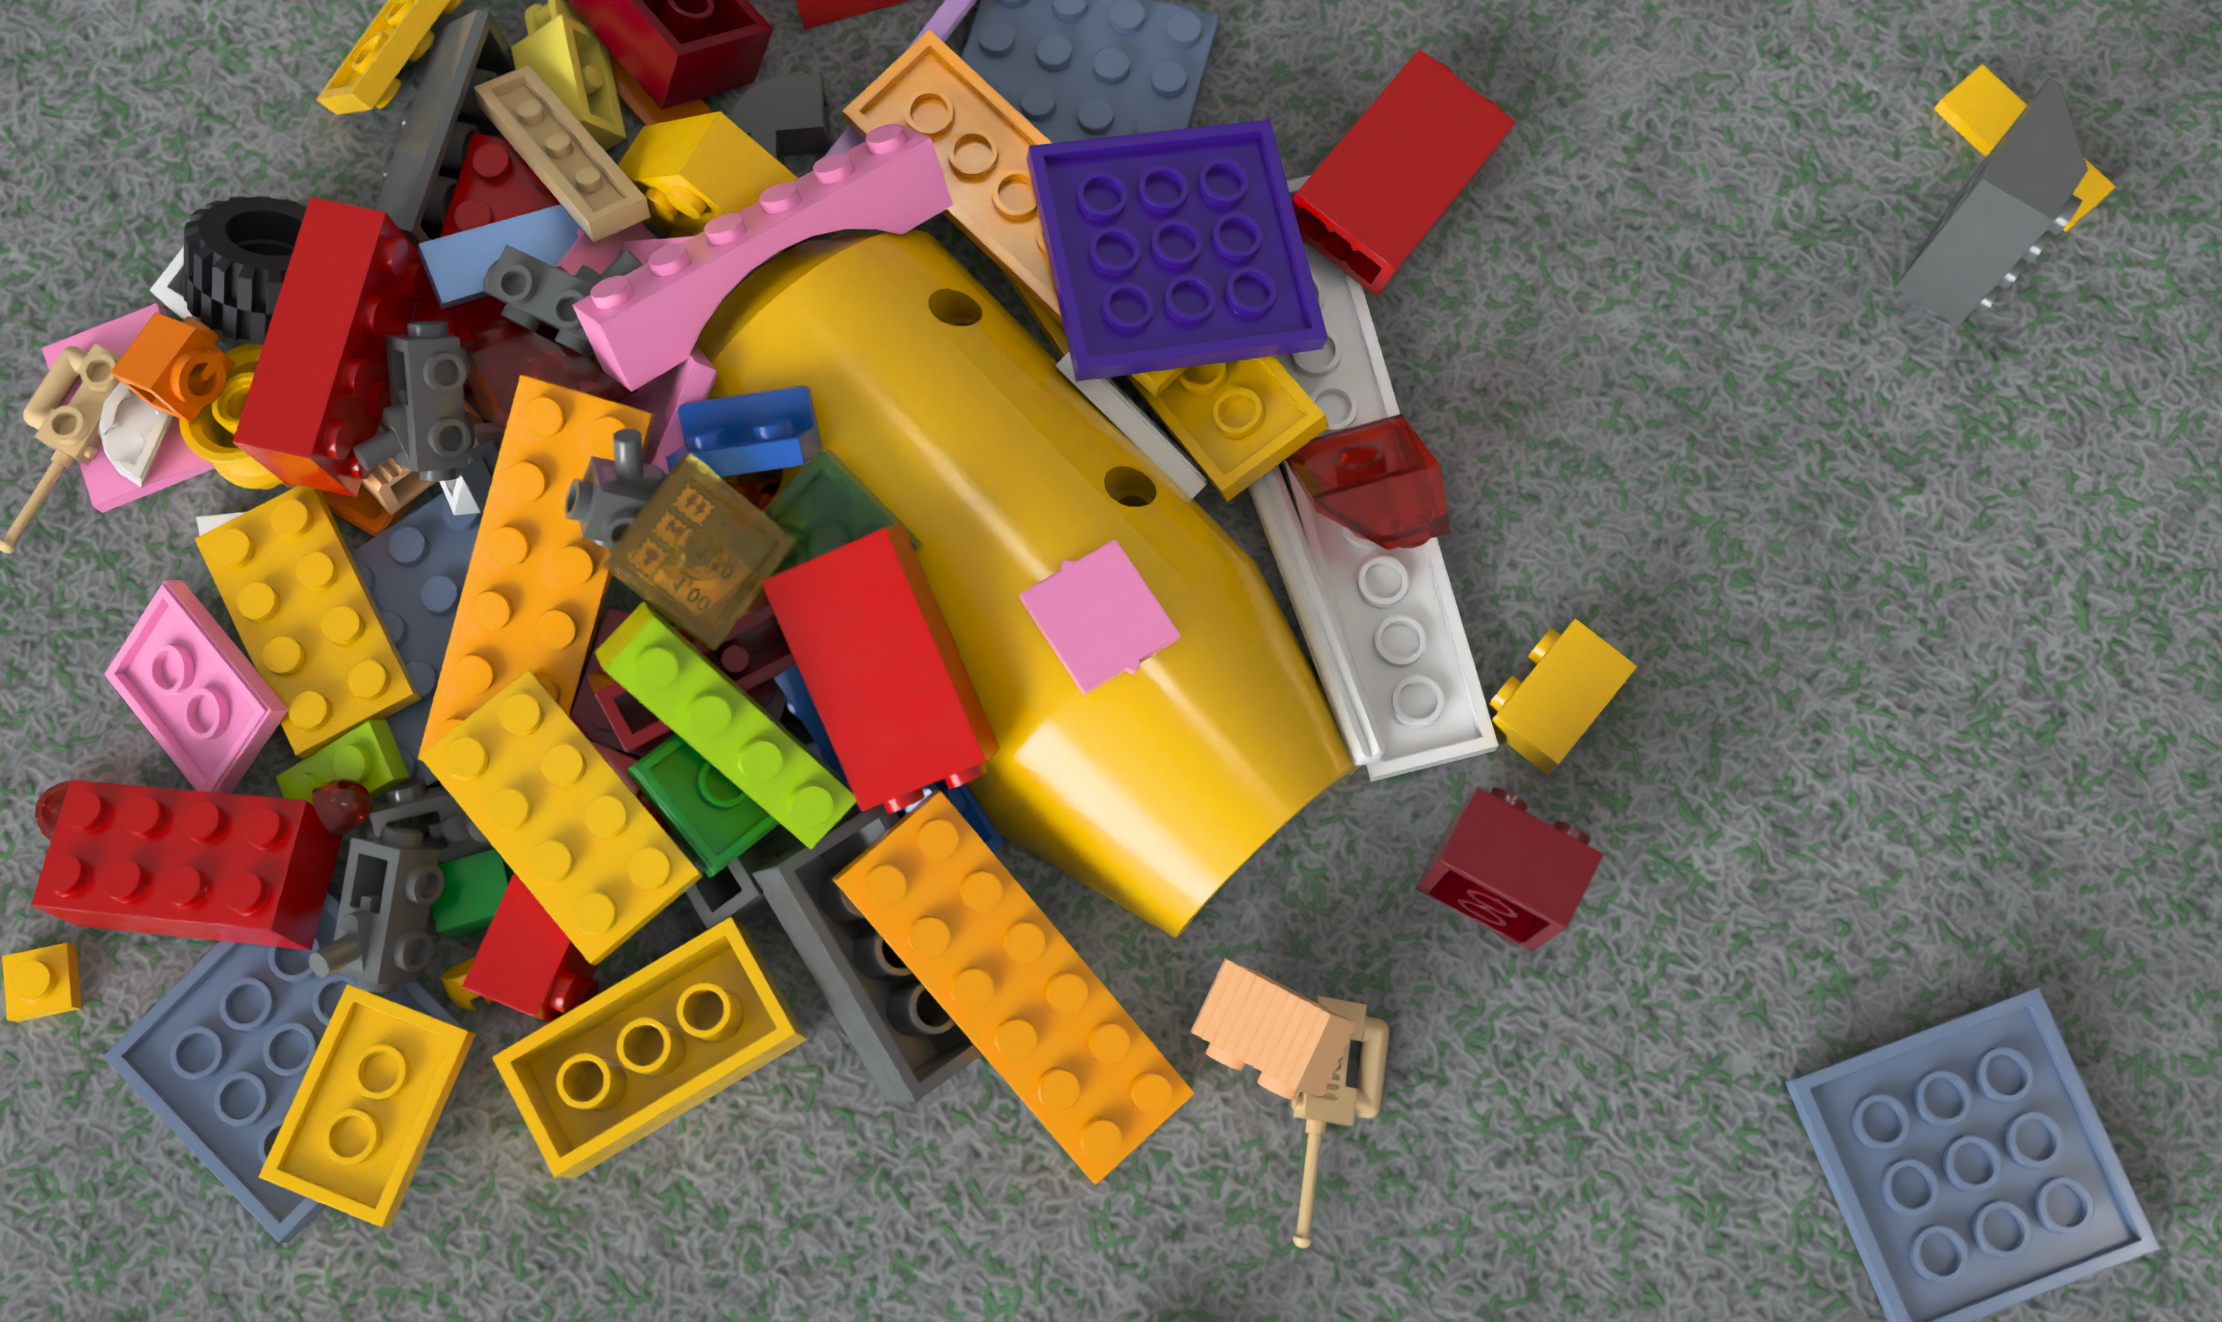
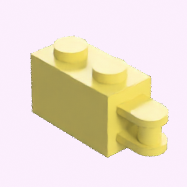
M548 0V3L544 6L534 4L526 9L525 21L528 36L511 47L515 70L530 65L605 151L625 140L626 133L608 48L590 27L582 23V18L566 0Z

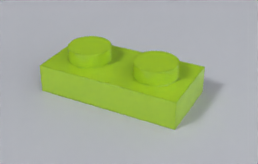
M386 719L365 722L276 776L284 799L306 800L338 820L385 793L386 789L410 778Z

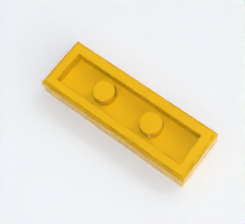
M1981 64L1945 95L1934 110L1986 157L2027 104L1988 68ZM2085 159L2088 171L2073 192V195L2080 198L2082 203L2063 230L2065 232L2070 230L2116 188L2087 159Z

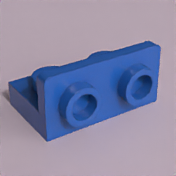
M806 385L686 402L678 408L685 445L666 456L670 477L684 460L706 479L804 465L822 451L811 390ZM685 475L680 482H687L693 480H691L687 475Z

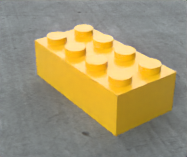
M729 917L492 1058L553 1176L577 1178L808 1040V1037L746 926Z

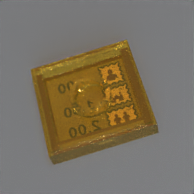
M688 453L682 456L599 564L706 649L716 650L763 588L761 581L772 576L797 541L693 454Z

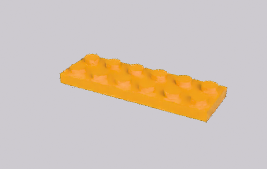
M929 29L842 111L844 120L865 141L867 134L873 129L882 125L897 123L931 137L953 206L942 211V213L1064 327L1027 164L1028 147L1030 145L1052 142Z
M520 375L419 755L527 669L537 677L570 717L585 675L613 570L604 562L613 550L602 547L591 539L583 538L580 523L565 518L564 509L567 492L575 478L583 479L591 456L614 461L613 434L620 429H635L641 433L644 460L656 413L531 376Z
M935 789L832 878L1095 1185L1195 1094L941 790Z

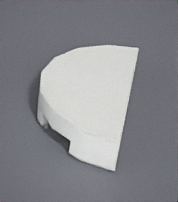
M122 382L115 387L104 402L99 429L104 452L119 474L142 487L174 416L151 407Z

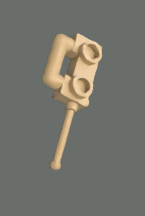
M95 343L89 352L77 346L66 347L23 411L25 422L38 429L34 437L56 451L50 459L53 461L3 540H0V551L13 553L17 550L15 548L16 543L65 468L69 469L74 459L88 465L91 459L96 457L98 448L102 443L99 423L103 405L115 387L121 382L110 371L122 356ZM80 375L83 383L70 403L58 407Z
M1322 996L1308 998L1355 1022L1356 1030L1350 1035V1042L1362 1043L1356 1088L1345 1086L1350 1050L1349 1043L1344 1047V1055L1338 1060V1068L1332 1072L1333 1080L1327 1084V1092L1322 1097L1298 1091L1295 1100L1291 1102V1107L1294 1110L1293 1117L1307 1119L1305 1133H1308L1296 1236H1293L1294 1244L1300 1248L1309 1247L1313 1239H1310L1322 1135L1325 1136L1327 1123L1353 1126L1354 1116L1373 1118L1380 1112L1390 1032L1384 1020L1366 1016V1004Z

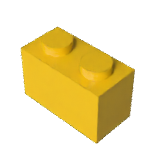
M1576 618L1562 635L1551 627L1528 656L1530 660L1537 664L1523 682L1512 675L1488 704L1498 712L1491 721L1495 735L1547 776L1558 766L1638 667Z

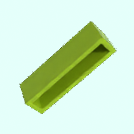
M644 601L596 650L595 653L604 671L809 849L812 850L857 802L853 791L841 776Z

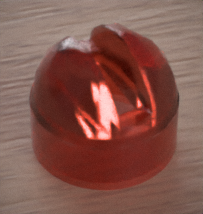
M345 778L333 780L312 791V800L316 813L324 827L333 836H339L357 828L366 821L371 808L369 792L364 785L356 780Z

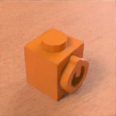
M155 312L110 373L151 407L192 424L204 406L213 403L221 395L226 385L227 375L236 363L216 346L220 337L205 324L189 316H186L180 322Z

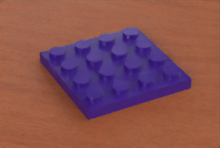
M1270 119L1030 145L1028 147L1027 164L1076 382L1323 349L1328 336Z

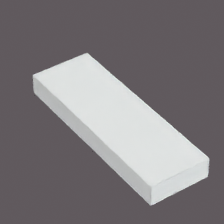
M1070 352L1055 365L1191 499L1207 485L1208 478L1195 462L1110 377L1076 382Z

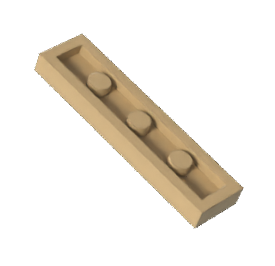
M530 65L474 87L479 108L593 242L651 218L647 198Z

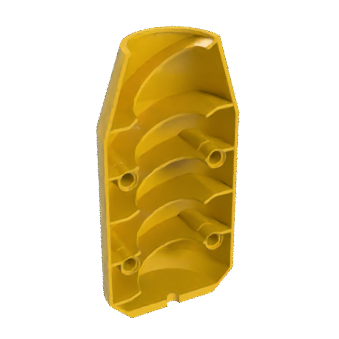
M910 230L903 235L879 231L832 235L831 239L811 240L799 244L775 257L743 281L716 308L702 328L696 345L718 373L707 399L806 385L811 390L822 451L801 466L709 478L710 482L714 484L718 481L728 480L742 485L750 498V515L784 543L769 563L776 575L883 528L903 523L1000 747V750L991 758L983 762L987 773L966 784L997 832L1172 937L1177 938L1188 928L1191 921L1212 896L1273 835L1328 787L1347 774L1351 776L1361 767L1352 763L1325 691L1256 562L1194 499H1191L1055 366L1058 361L931 234L920 230ZM747 525L739 534V543L748 541L750 543V550L752 553H756L759 558L763 556L770 546L768 542ZM1116 539L1181 636L1178 641L1142 661L1137 673L1129 674L1126 671L1084 696L1021 602L1020 594L1059 572L1063 561L1071 560L1074 563Z

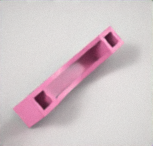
M898 123L877 127L867 134L865 142L845 153H834L821 158L814 164L813 171L791 183L776 184L767 188L760 194L759 201L738 213H727L710 220L705 225L704 232L682 244H671L656 250L649 256L648 263L625 276H613L597 283L591 289V295L572 306L603 371L632 392L687 360L702 328L723 298L751 270L782 249L811 236L843 229H878L903 235L953 206L931 137Z

